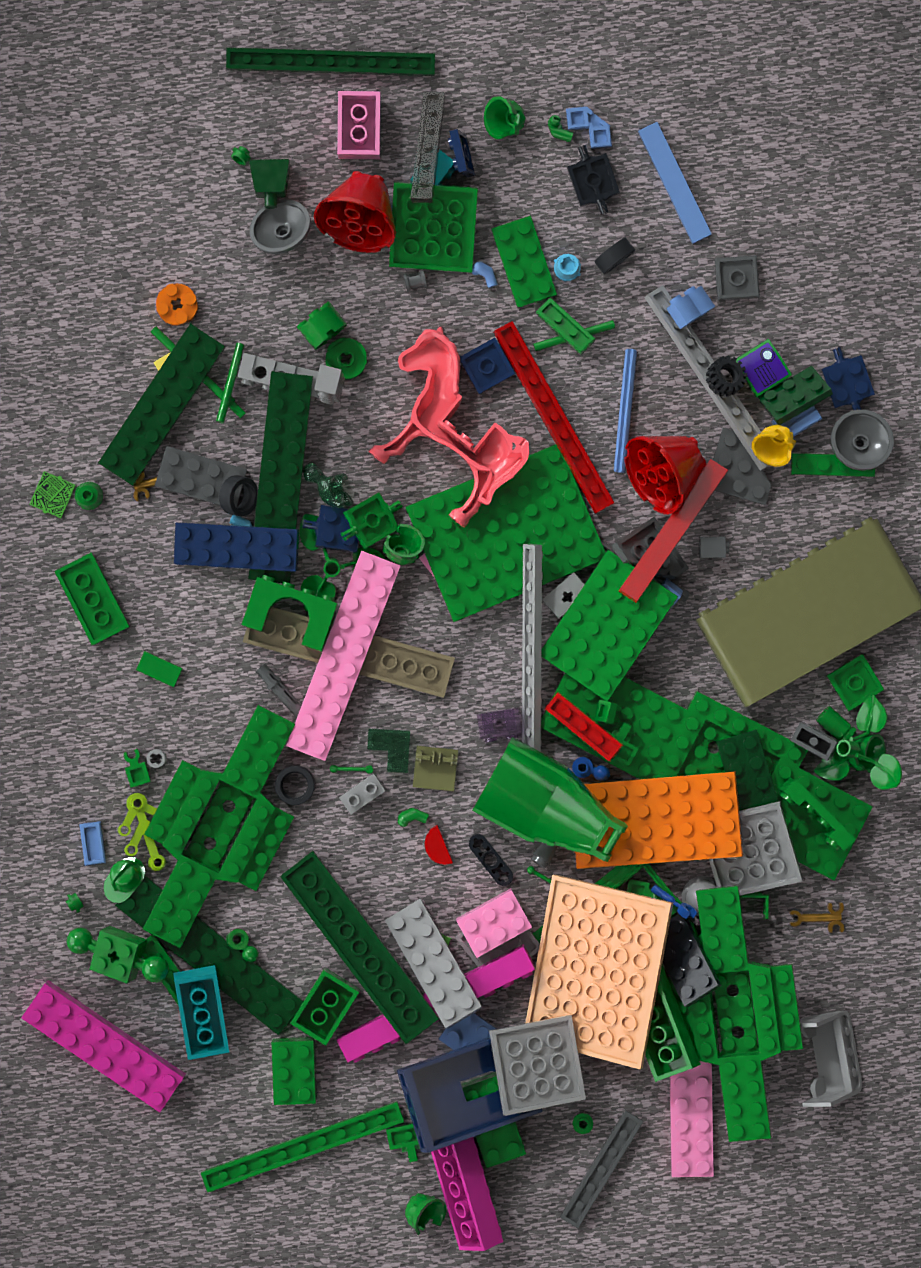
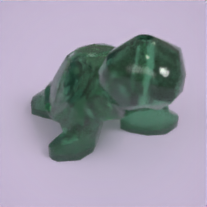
M312 462L305 465L303 469L304 479L307 482L317 484L319 495L324 503L340 509L354 504L350 495L344 492L342 487L344 480L348 479L346 474L341 473L327 477Z

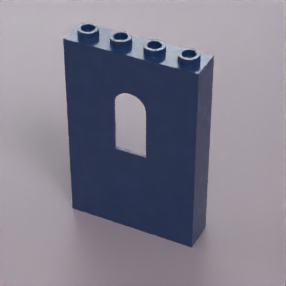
M490 1038L397 1070L421 1152L429 1153L543 1112L541 1108L507 1116L503 1115L499 1089L496 1092L466 1102L461 1081L490 1071L496 1072Z

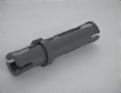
M265 663L256 673L267 684L268 690L271 689L297 719L302 705L280 681L281 678L277 677Z

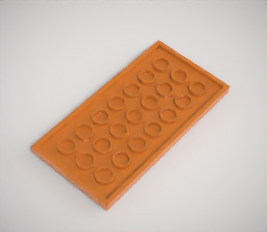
M736 772L584 784L614 817L625 822L628 828L619 837L611 851V857L608 862L594 855L575 851L577 869L743 856ZM608 827L598 846L605 847L614 831L613 828Z

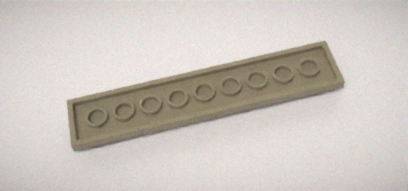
M274 607L269 612L263 633L246 628L243 639L244 643L316 663L319 662L322 654L321 651L301 645L309 623V617ZM374 635L359 675L444 698L455 658Z

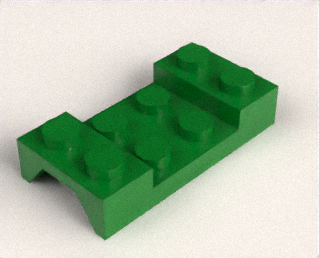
M790 777L779 788L782 792L780 796L788 804L802 805L809 813H815L818 816L816 820L824 828H827L824 832L827 836L825 841L833 849L845 851L856 840L797 779L793 780Z

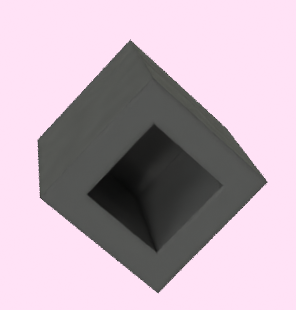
M699 537V558H726V554H729V541H726V537Z

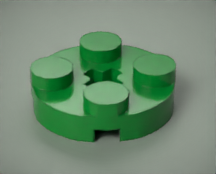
M339 338L329 345L326 353V366L341 369L345 380L354 379L364 371L367 364V354L360 342L351 338ZM344 353L346 355L350 354L352 356L350 358L351 363H341L343 359L341 355Z

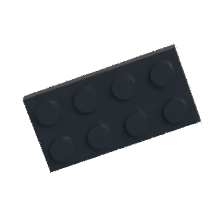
M680 914L671 918L662 962L684 1007H689L722 985L688 918L685 919Z

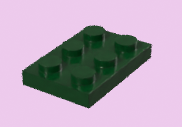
M810 366L758 396V399L774 421L781 425L833 395V392L813 366Z

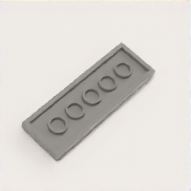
M421 899L385 920L446 1029L483 1008Z

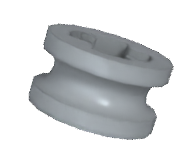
M154 749L147 754V763L153 768H159L166 762V755L160 749ZM153 753L162 756L160 764L157 762L152 763L151 759L153 757L151 755Z

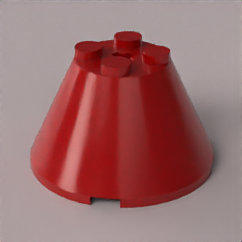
M354 171L346 181L323 199L314 211V222L323 235L327 233L334 238L335 244L346 249L363 253L380 252L386 246L389 248L394 242L396 230L388 188L384 184V178L379 175L372 176Z
M637 436L631 439L625 447L627 450V456L624 457L625 468L633 488L644 502L648 500L654 506L653 510L661 514H672L681 507L703 468L707 465L705 458L698 448V442L694 437Z

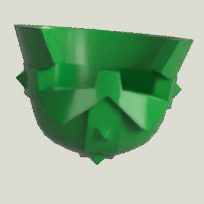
M501 96L493 97L489 100L484 111V125L491 137L503 139L506 136L518 135L519 130L524 127L526 119L524 111L514 100L505 99Z
M399 524L397 532L400 535H388L382 550L391 562L404 566L415 563V560L419 558V554L425 546V539L422 533L415 527L408 524Z
M880 734L869 735L855 741L860 747L861 755L877 762L882 754H886L885 742ZM857 757L847 760L850 767H853L856 771L867 770L870 773L871 769L875 766L873 763Z
M419 1193L411 1197L405 1208L407 1222L409 1226L414 1228L418 1236L420 1234L419 1229L425 1230V1225L430 1218L433 1219L432 1224L441 1226L446 1215V1204L443 1200L437 1199L435 1196Z

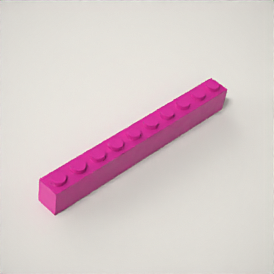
M523 944L464 975L477 998L481 996L487 998L496 993L495 989L501 986L503 989L514 984L513 980L519 977L525 979L533 974L532 971L535 970V965ZM426 993L422 994V995L424 996V998L427 1000V1002L430 1004V1006L433 1008V1010L435 1011V1009H434V1007L432 1006V1004H431L429 998L427 997ZM383 1014L337 1038V1042L347 1062L353 1060L354 1063L365 1058L364 1054L370 1051L376 1053L384 1048L383 1045L388 1042L394 1044L401 1040V1037Z

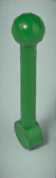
M331 765L330 771L332 773L337 771H366V773L370 774L373 772V767L371 765L366 767H337L336 765Z
M533 866L527 868L529 874H534L551 884V879L537 872Z

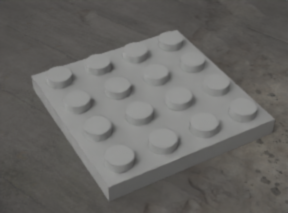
M780 801L739 811L743 846L742 857L709 859L717 888L739 885L740 896L803 881Z
M572 1015L489 1030L503 1115L507 1116L586 1099Z

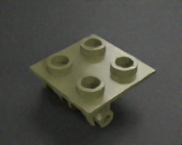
M417 746L413 787L454 791L458 750Z

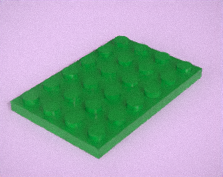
M607 550L541 649V657L606 701L610 700L678 599L676 594L655 580H652L637 603L621 594L619 589L635 567L629 563H623L619 556L610 550Z

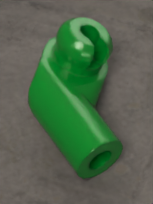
M552 115L548 120V128L554 138L571 143L573 132L564 130L560 117Z
M409 808L399 814L398 824L401 827H406L413 820L426 823L429 814L415 808Z

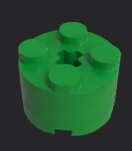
M328 301L320 310L317 308L308 315L310 317L308 321L305 319L297 328L309 344L317 350L325 345L333 336L335 337L347 326V323Z

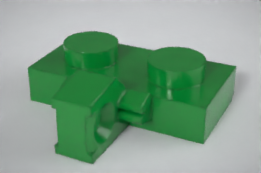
M623 722L619 731L614 729L612 733L607 732L624 745L614 759L629 767L639 748L629 743L631 737L627 736L632 726Z
M413 1123L386 1128L390 1150L401 1148L402 1152L408 1153L409 1162L418 1161L416 1150L420 1149Z

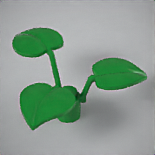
M304 514L299 527L300 539L307 549L313 551L318 549V547H315V530L302 528L303 521L305 519L316 522L319 516ZM363 547L357 549V553L352 555L354 562L340 564L337 559L329 558L327 549L322 548L326 560L323 567L326 574L325 577L322 579L319 575L308 576L302 582L300 591L305 588L314 591V596L322 598L323 595L334 598L336 587L333 583L328 582L327 579L337 576L340 569L353 566L354 571L361 551L385 560L387 559L374 548L367 547L363 549Z
M869 696L857 714V728L860 731L866 732L856 737H850L849 741H839L832 759L827 761L822 758L821 762L814 769L817 775L828 780H842L850 772V764L847 760L857 757L875 765L870 772L871 782L875 787L888 790L897 788L900 785L902 769L899 761L894 756L882 754L877 762L861 755L860 747L855 742L870 735V732L878 733L882 731L886 726L887 712L876 696Z

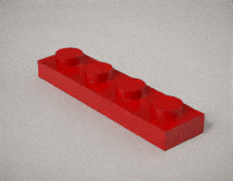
M557 692L545 708L609 762L612 761L624 746L559 692Z

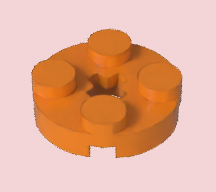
M179 283L168 284L157 296L156 310L163 321L173 326H180L192 321L197 314V297L186 285ZM180 299V303L183 305L182 308L174 310V306L170 303Z

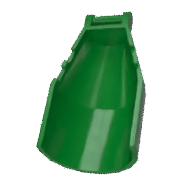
M514 737L508 743L504 754L472 810L526 841L547 843L548 846L553 847L554 845L566 847L567 850L594 855L606 862L609 861L611 851L619 837L628 828L625 822L614 817L567 766ZM608 827H611L614 831L605 847L598 846Z

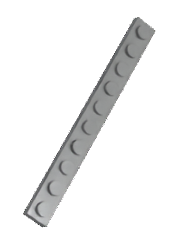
M662 285L647 294L644 298L759 470L761 471L769 466L760 461L752 450V441L761 431L736 393L729 397H726L725 394L722 397L719 396L720 392L717 394L713 392L715 390L714 387L709 388L711 382L707 383L706 379L709 376H706V372L709 371L707 369L714 361L691 326L687 325L680 329L666 308L671 305L669 301L672 298L665 287ZM721 373L723 380L728 382L724 375Z
M523 544L522 742L541 752L542 545Z

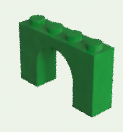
M263 575L262 578L257 577L241 625L263 633L272 606L282 599H296L306 606L309 613V623L301 645L322 652L338 606L334 602L335 598L323 595L320 598L314 596L315 592L303 588L302 591L294 589L295 585L284 581L282 585L274 583L275 579Z

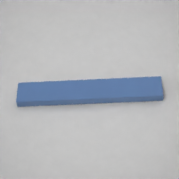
M658 122L639 130L640 138L691 243L694 244L711 236L710 229Z

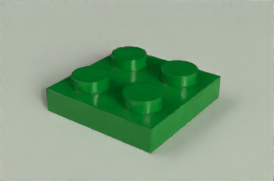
M863 654L826 675L847 711L865 702L869 696H875L884 690Z

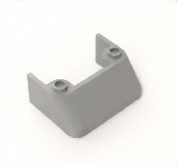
M835 1011L801 1018L800 1024L803 1036L805 1038H812L819 1076L814 1079L810 1087L813 1098L803 1102V1107H832L858 1094L862 1089V1078L849 1013L847 1011Z

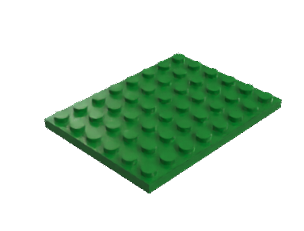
M556 444L529 455L528 460L515 476L495 490L490 504H481L478 512L470 518L465 528L455 522L449 514L453 509L462 507L469 499L474 488V478L405 507L413 527L418 529L425 539L423 551L453 622L523 594V544L542 545V586L600 562L606 553L571 469Z

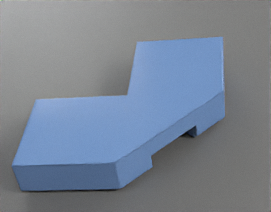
M588 107L566 109L568 131L589 129L591 149L612 147L610 125L599 118Z

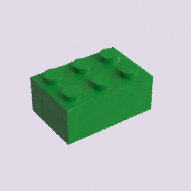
M324 967L290 1024L326 1046L359 994L360 988Z
M312 1037L273 1038L271 1047L274 1105L316 1104L315 1039Z

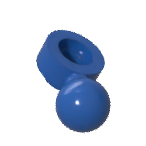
M579 757L573 762L572 770L580 778H585L592 774L597 781L604 782L610 777L608 767L604 765L594 767L593 762L587 757ZM581 763L586 765L585 771L579 770Z

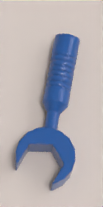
M657 885L652 887L651 892L664 901L672 902L673 905L678 907L677 912L683 918L687 919L690 916L693 919L697 914L696 909L687 903L679 904L673 896Z

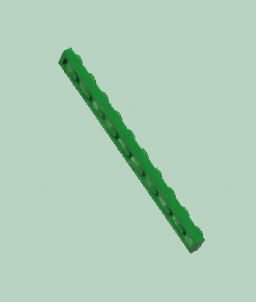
M398 1101L206 1169L201 1171V1176L208 1193L403 1123L404 1118Z

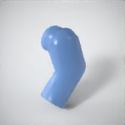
M483 262L473 264L472 274L484 276L488 288L498 285L492 267Z

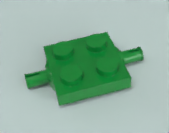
M378 492L343 512L350 524V529L341 533L343 540L346 541L355 535L363 549L395 532L398 525L393 513L402 509V504L397 506L401 502L397 500L395 503L388 505Z

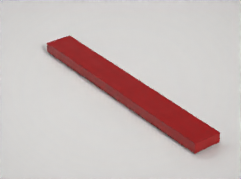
M712 459L709 460L681 507L672 513L619 589L621 594L635 603L638 602L725 477L728 469Z

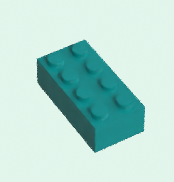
M215 965L173 973L188 1060L229 1053Z

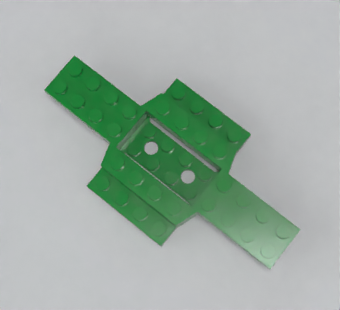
M258 705L223 772L200 769L182 760L144 833L145 836L161 843L178 861L143 930L180 948L215 879L239 882L255 891L257 890L294 818L293 815L277 808L261 790L295 723ZM218 782H220V786H219V788H218V790H217L215 796L213 797V799H212V801H211V803H210V805H209V807H208V809H207V811H206V813H205V815H204V817H203V819H202V821H201V823H200V825H199L197 831L195 832V834H194V836H193V838H192V840H191V842H190L188 848H187L186 850H184V848H185V846H186V844H187V842H188V840H189V838H190V836H191V834H192V832H193V830H194L196 824L198 823V821H199V819H200V817H201V815H202V813H203V811H204V809H205V807H206V805H207V803H208V801H209V799H210V797H211L213 791L215 790V788H216ZM231 800L235 803V809L232 812H226L223 809L225 801ZM252 800H255V802H254V804H253V806H252V808H251V810H250V812H249V814H248V816H247V818H246V820H245V822H244V824H243V826H242L240 832L238 833V835H237V837H236V839H235V841H234V843H233V845H232V847H231V849H230V851H229V853H228V855H227V857H226V859H225V861H224L222 867L219 868V864H220V862H221V860H222V858H223V856H224V854H225V852H226V850H227V848H228V846H229V844H230V842H231V840H232V838H233L235 832L237 831V829H238V827H239V825H240V823H241V821H242V819H243V817H244V815H245V813H246V811H247V809H248V807H249L251 801H252ZM211 837L215 839L216 846L213 849H207L204 846L206 838Z
M739 885L696 890L703 949L722 985L715 990L722 1043L721 1052L719 1051L712 992L691 1006L684 1007L670 977H667L699 1061L719 1065L729 1142L771 1139L763 1060L779 1054L781 1051L804 1048L793 964L771 966L750 961L746 945ZM731 984L736 985L739 989L738 995L730 996L727 993V987ZM736 1026L742 1027L744 1029V1036L741 1038L735 1037L732 1033L733 1028Z

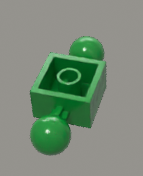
M112 926L100 930L98 940L93 939L89 930L81 927L73 929L67 936L66 943L71 952L75 954H84L88 951L94 953L89 970L126 984L137 978L139 970L142 971L146 980L153 983L161 982L168 975V963L161 956H150L147 959L142 958L147 939Z

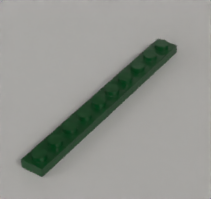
M226 47V70L435 76V53Z

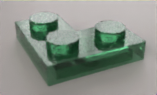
M369 728L367 749L388 751L387 772L408 773L410 731Z

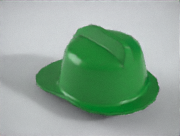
M134 857L124 858L116 862L104 882V893L107 899L113 903L126 901L145 877L144 864Z

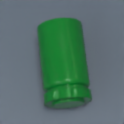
M831 706L825 708L816 719L817 723L839 741H849L856 731V728L851 727V724Z

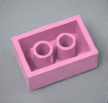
M338 91V159H380V92Z
M511 888L456 918L476 958L532 928Z

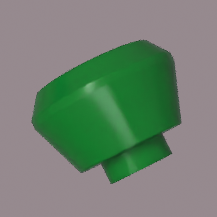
M94 482L80 484L75 491L76 503L85 510L96 509L103 501L101 487Z

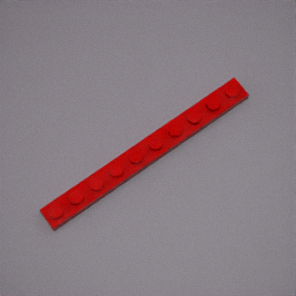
M513 321L494 330L495 337L571 469L594 513L596 514L614 504L612 497Z

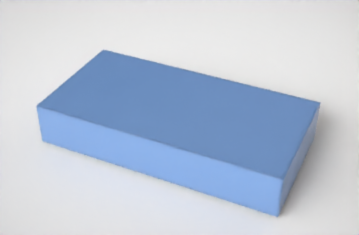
M101 821L79 824L85 866L106 863Z

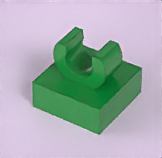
M599 700L595 720L609 724L619 722V719L615 718L616 711H622V708L618 707L616 703Z

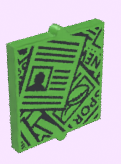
M44 471L29 505L43 510L45 514L48 512L62 518L76 485L63 480L61 476L56 477Z

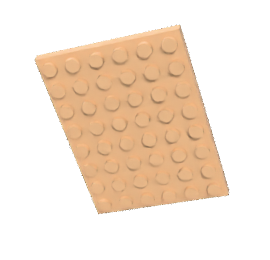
M556 874L552 875L525 1023L572 1015L578 1053L642 1069L673 903Z

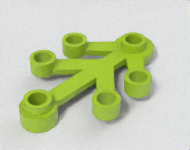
M140 793L131 794L126 801L129 811L123 823L117 829L120 836H128L131 833L130 825L135 816H137L139 824L130 843L125 846L124 852L127 856L136 855L138 852L137 846L143 835L150 854L148 866L153 871H160L165 867V858L159 855L155 841L144 835L150 824L145 812L154 816L157 808L147 804V799L144 795ZM136 799L141 803L139 807L134 806ZM123 826H126L128 829L126 834L121 832ZM129 846L134 847L135 851L133 854L128 853ZM155 859H160L161 865L159 867L155 866Z

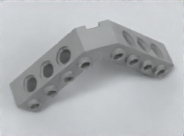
M243 353L237 376L242 380V384L254 386V383L260 384L262 389L269 391L271 371L314 376L311 401L314 402L315 399H319L321 402L333 405L334 402L339 403L345 381L341 369L320 364L318 372ZM265 368L267 371L266 376L261 379L257 378L255 375L257 369Z

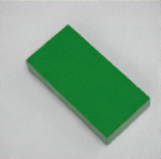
M144 651L136 670L175 687L183 668Z

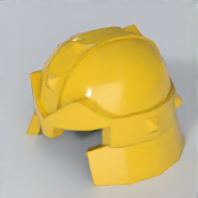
M771 425L767 428L765 427L760 434L754 437L752 450L760 461L770 466L780 467L788 464L790 461L791 452L796 444V440L793 439V432L789 428L781 425Z

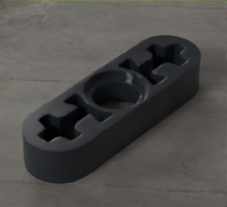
M472 835L469 839L471 851L497 884L501 886L509 885L513 880L511 869L484 835ZM475 838L478 840L483 839L482 846L484 849L487 846L491 849L484 852L482 857L478 854L482 852L480 848L472 846L474 845L473 840ZM488 854H494L497 857L496 864L492 866L487 865L485 857ZM500 863L503 864V866L500 867L502 872L509 873V875L507 876L508 881L506 882L505 880L500 881L498 879L500 877V874L497 870L495 871V873L491 871L497 868Z

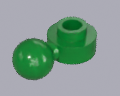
M242 929L230 931L226 938L227 945L233 950H242V957L246 962H255L259 957V952L256 947L247 945L249 940L247 933ZM235 936H238L240 939L238 944L233 941Z

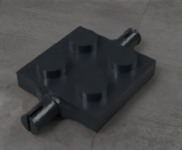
M586 145L580 146L578 150L581 160L576 164L567 166L580 207L597 204L600 215H604V212L607 214L609 211L605 201L609 197L620 194L607 153L599 156H589Z

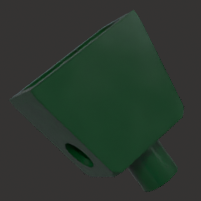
M289 159L249 160L256 198H264V207L267 209L277 208V198H284L287 193L290 174Z

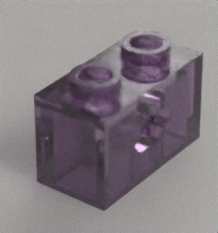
M518 708L477 714L480 739H485V743L498 741L497 737L505 736L506 739L518 738V734L522 733ZM497 720H501L502 723L506 724L505 727H502V731H498L497 728L493 727V725L497 724Z

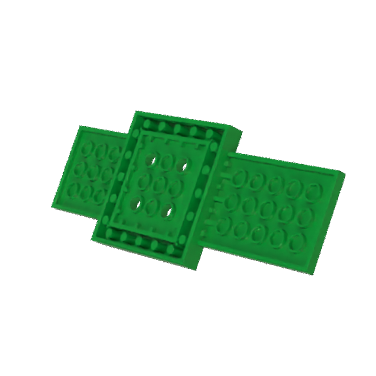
M565 673L553 697L557 692L561 693L598 725L611 733L614 729L619 731L623 722L632 726L627 736L631 737L629 743L637 746L639 749L629 767L614 758L609 762L547 710H545L541 718V728L638 779L724 773L719 751L716 753L709 752V743L756 729L778 802L780 801L798 862L834 881L854 842L845 851L833 849L825 841L827 836L824 832L827 828H824L816 820L818 816L815 813H809L802 805L788 804L780 796L782 792L779 788L790 777L793 780L797 779L855 838H857L873 806L800 769L799 767L808 751L807 749L698 691H695L687 709L624 677L608 701L616 703L618 707L622 708V711H616L615 718L619 719V722L609 724L595 720L599 700L604 699Z

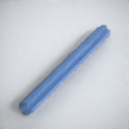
M635 349L625 350L614 471L617 473H625L626 471L624 457L627 456L625 447L629 440L637 357Z

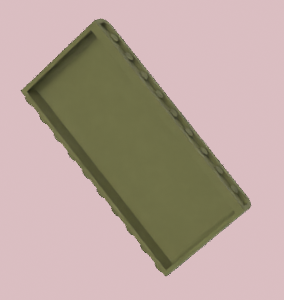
M872 516L861 522L862 527L855 530L853 526L844 531V537L839 540L834 537L825 542L826 547L819 550L816 547L807 552V558L803 560L800 557L789 562V568L785 570L782 567L771 572L772 577L766 581L762 577L752 583L754 587L748 591L746 588H743L734 593L736 597L729 601L728 598H725L716 603L718 606L716 609L711 611L707 608L698 613L700 618L695 621L744 708L921 609V594L878 518L873 520Z

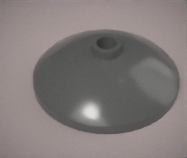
M278 200L277 208L267 209L263 207L257 212L250 225V237L254 245L265 253H286L299 246L307 237L311 227L310 215L307 209L299 202Z
M853 410L844 414L837 420L831 432V447L835 456L844 465L855 470L863 471L879 467L888 459L894 445L893 432L888 422L879 414L869 410ZM861 442L863 447H858L856 443Z

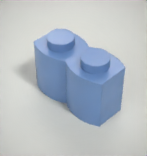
M692 286L684 292L685 296L681 297L679 294L669 301L671 305L666 309L680 329L702 317L715 307L702 286L698 288Z

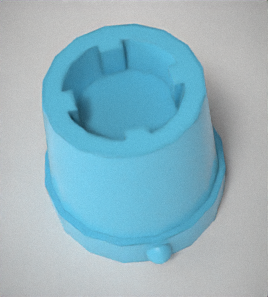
M563 254L554 259V272L560 280L572 281L577 276H581V264L574 255Z

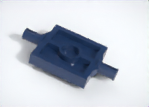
M838 347L837 350L833 349L836 362L821 370L825 382L833 392V395L830 397L834 408L851 405L853 410H862L859 402L864 398L875 395L862 355L844 359L841 347Z
M321 505L316 522L304 519L302 528L315 530V547L357 553L358 538L354 535L345 541L341 536L342 532L350 529V524L343 513L349 509Z

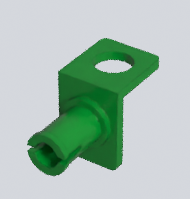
M758 891L740 896L743 899H763V920L768 919L769 895H763Z

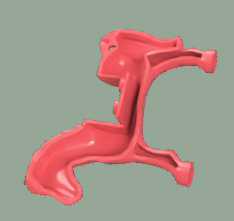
M439 327L437 330L426 329L418 337L416 343L398 357V364L401 370L407 372L417 370L428 371L425 388L415 402L411 420L394 440L385 445H374L368 452L382 464H385L391 456L402 455L413 439L424 436L458 453L473 472L474 488L466 503L460 508L453 509L449 516L465 528L470 518L478 512L481 504L489 505L495 490L513 478L528 460L529 443L525 438L508 434L497 423L491 426L474 448L472 440L464 433L461 435L457 434L456 427L449 420L462 401L458 386L460 382V356L456 345L444 335L442 327ZM512 443H515V445H516V447H515L514 450H512V447H513V444H512Z

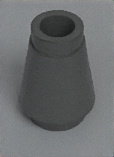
M542 843L532 853L533 857L531 860L545 869L547 865H550L557 846L554 845L553 847L548 846L547 843Z

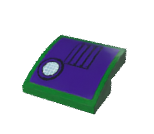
M769 339L737 357L736 360L737 363L739 361L742 362L741 368L745 366L746 370L743 373H747L745 379L755 397L760 396L792 375Z

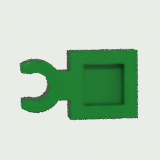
M139 749L134 750L136 756L133 759L128 756V752L124 753V759L130 763V766L125 768L130 788L151 782L146 761L139 762Z

